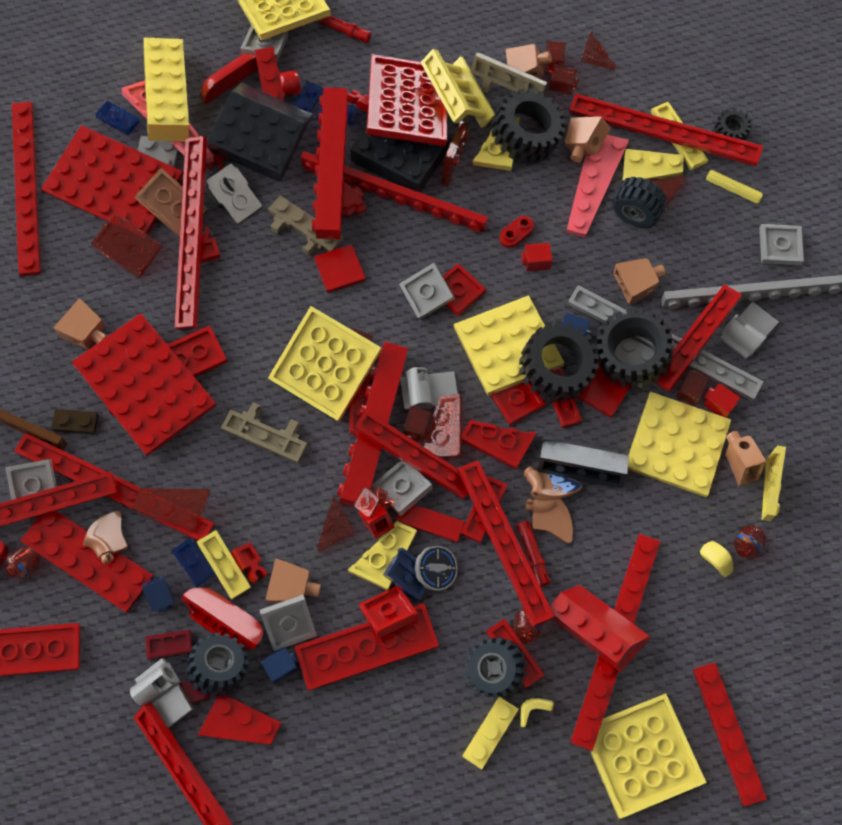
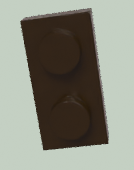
M55 409L51 430L95 434L99 414L97 412Z

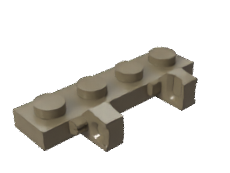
M477 53L474 56L470 72L480 76V79L483 80L482 92L488 93L491 90V84L494 83L516 93L519 89H524L525 93H527L528 89H534V94H537L538 91L544 94L547 85L546 81L481 53Z
M281 195L268 208V212L274 216V222L271 225L272 232L278 235L280 229L285 227L293 228L306 237L308 243L302 247V251L308 256L315 249L320 250L323 248L327 252L333 251L343 241V236H341V239H316V233L312 231V219L315 218Z
M252 403L248 412L243 411L242 414L230 409L221 426L222 431L299 464L308 446L306 442L299 440V435L296 434L300 427L299 422L291 419L286 430L281 429L279 431L260 423L261 421L257 418L262 411V407L256 403Z

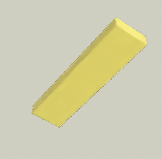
M669 102L651 110V113L655 116L683 123ZM672 143L678 153L684 155V161L690 170L708 163V159L703 151Z

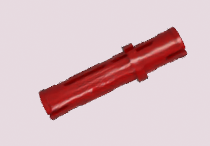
M331 15L317 21L319 24L346 34L348 38H355L366 44L370 42L372 32L358 27L355 23L351 24Z
M523 521L517 524L516 527L520 534L529 565L540 587H545L551 583L545 568L546 562L540 555L530 521Z

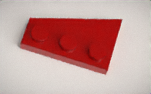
M218 695L198 736L272 745L282 723L226 695L222 698Z

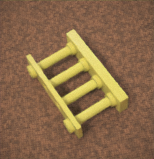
M432 49L421 61L453 122L459 123L466 115L475 116L480 127L483 128L495 117L493 109L462 56L454 64L444 62L438 50Z

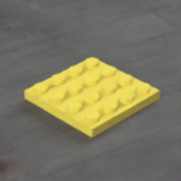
M237 0L260 40L331 15L330 9L324 0Z
M529 296L454 324V329L487 396L520 384L526 377V374L520 375L519 371L522 365H519V359L522 356L521 352L532 334L538 328H544L545 326ZM555 344L543 348L542 360L549 371L564 366V361Z
M310 306L268 379L335 420L340 421L383 348Z
M650 392L629 452L628 470L707 497L731 419Z
M666 693L603 719L594 749L590 753L618 819L706 783Z

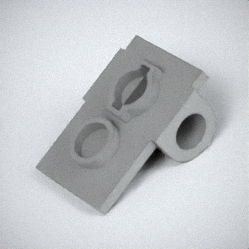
M232 163L205 181L209 186L207 193L217 205L222 204L236 224L262 207L259 200L248 187L249 183Z
M752 302L740 316L736 314L724 328L720 340L747 359L749 355L752 356L767 338L766 336L779 321Z
M415 367L406 372V377L400 378L404 410L419 411L432 409V407L459 404L454 371L428 374L426 368Z
M164 658L135 679L137 684L130 689L133 700L139 706L143 707L150 702L153 704L168 728L193 710L191 703L179 684L180 680L170 663H167Z

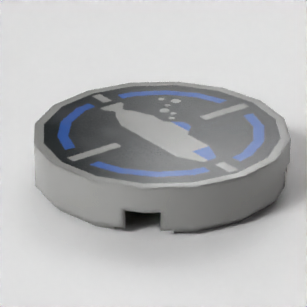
M427 547L416 559V577L426 589L434 591L446 589L452 585L457 575L456 559L446 547Z

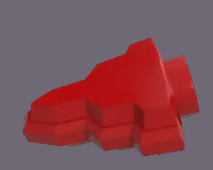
M345 182L342 216L349 217L354 213L359 215L365 212L367 207L362 201L365 198L363 192L358 186L355 185L351 188Z

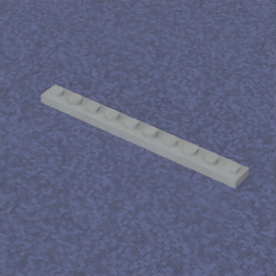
M842 275L730 285L729 287L742 294L741 300L749 299L752 302L768 297L774 300L781 296L795 298L801 294L815 296L821 292L836 294L842 291ZM722 286L666 291L662 296L661 304L662 307H669V309H676L683 305L697 307L700 304L710 303Z
M579 285L567 304L606 325V320L610 316L616 319L615 313L621 311L622 315L627 314L625 309ZM672 334L674 350L681 341V338ZM639 336L631 337L656 350L653 343L648 339ZM704 350L698 354L688 367L751 401L755 399L764 382Z

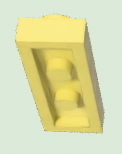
M217 530L197 541L198 546L231 600L251 588Z
M498 697L462 757L482 770L519 709Z

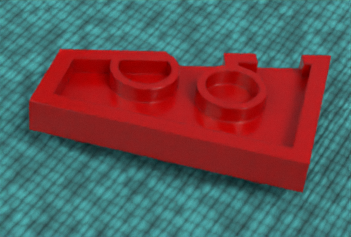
M470 420L460 436V441L517 470L534 440L536 432L517 431L518 429L515 428L506 429L496 427L494 424Z

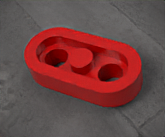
M520 216L500 232L499 241L501 245L506 248L517 246L533 232V220L528 216Z

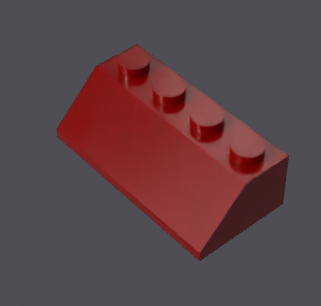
M581 585L561 592L550 605L555 616L553 619L555 623L621 673L650 639L648 634Z

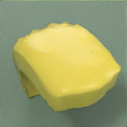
M714 541L703 545L700 550L702 557L710 562L722 576H729L734 570L732 557L729 552Z
M531 698L522 703L521 727L526 726L532 709L552 711L554 702L546 699Z

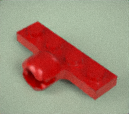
M274 46L255 49L262 92L284 101L286 96L301 92L297 71L280 72L278 70Z

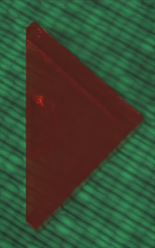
M590 31L581 62L615 70L616 64L611 61L605 48L597 41L593 32Z
M685 175L651 181L664 191L663 193L666 194V199L668 200L667 205L685 181Z
M335 498L331 500L332 502L324 522L317 546L318 552L354 533Z

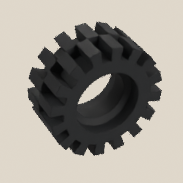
M730 108L726 112L722 111L715 123L714 132L745 141L752 127V123H750L751 118H747L748 114L745 113L743 115V110L741 109L739 112H736L737 108H733L732 111ZM735 123L739 126L740 130L732 131L727 128L726 124Z

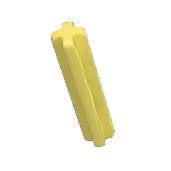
M710 170L706 177L707 181L756 204L760 202L763 196L761 192L714 170Z

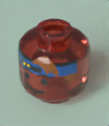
M754 525L744 526L736 535L733 545L741 557L756 558L765 547L767 539L761 528Z
M21 546L5 558L7 566L4 569L11 578L17 577L20 580H24L39 568L38 562L40 558L31 547Z
M524 608L517 611L514 616L513 632L520 641L525 643L538 639L542 635L543 624L532 627Z

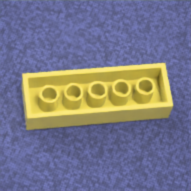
M144 38L148 141L186 142V138H189V118L183 39Z

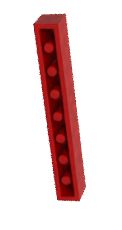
M324 88L323 96H320V108L323 109L322 113H319L318 116L321 130L317 132V141L320 142V147L316 148V159L319 160V165H315V177H318V183H314V195H317V201H313V213H316V218L312 219V231H315L316 239H341L349 101L348 88Z
M384 341L383 349L376 359L378 360L377 367H372L370 379H373L372 386L367 385L364 397L368 398L366 405L362 404L359 417L367 410L388 424L408 348ZM355 431L353 436L357 437L356 444L351 443L348 456L352 457L350 464H345L342 476H346L344 484L340 483L337 496L341 497L339 504L362 509L366 506L381 447Z

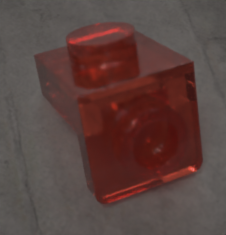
M364 487L355 504V508L367 517H373L378 507L391 508L394 500L388 496L389 493L380 487L376 489Z

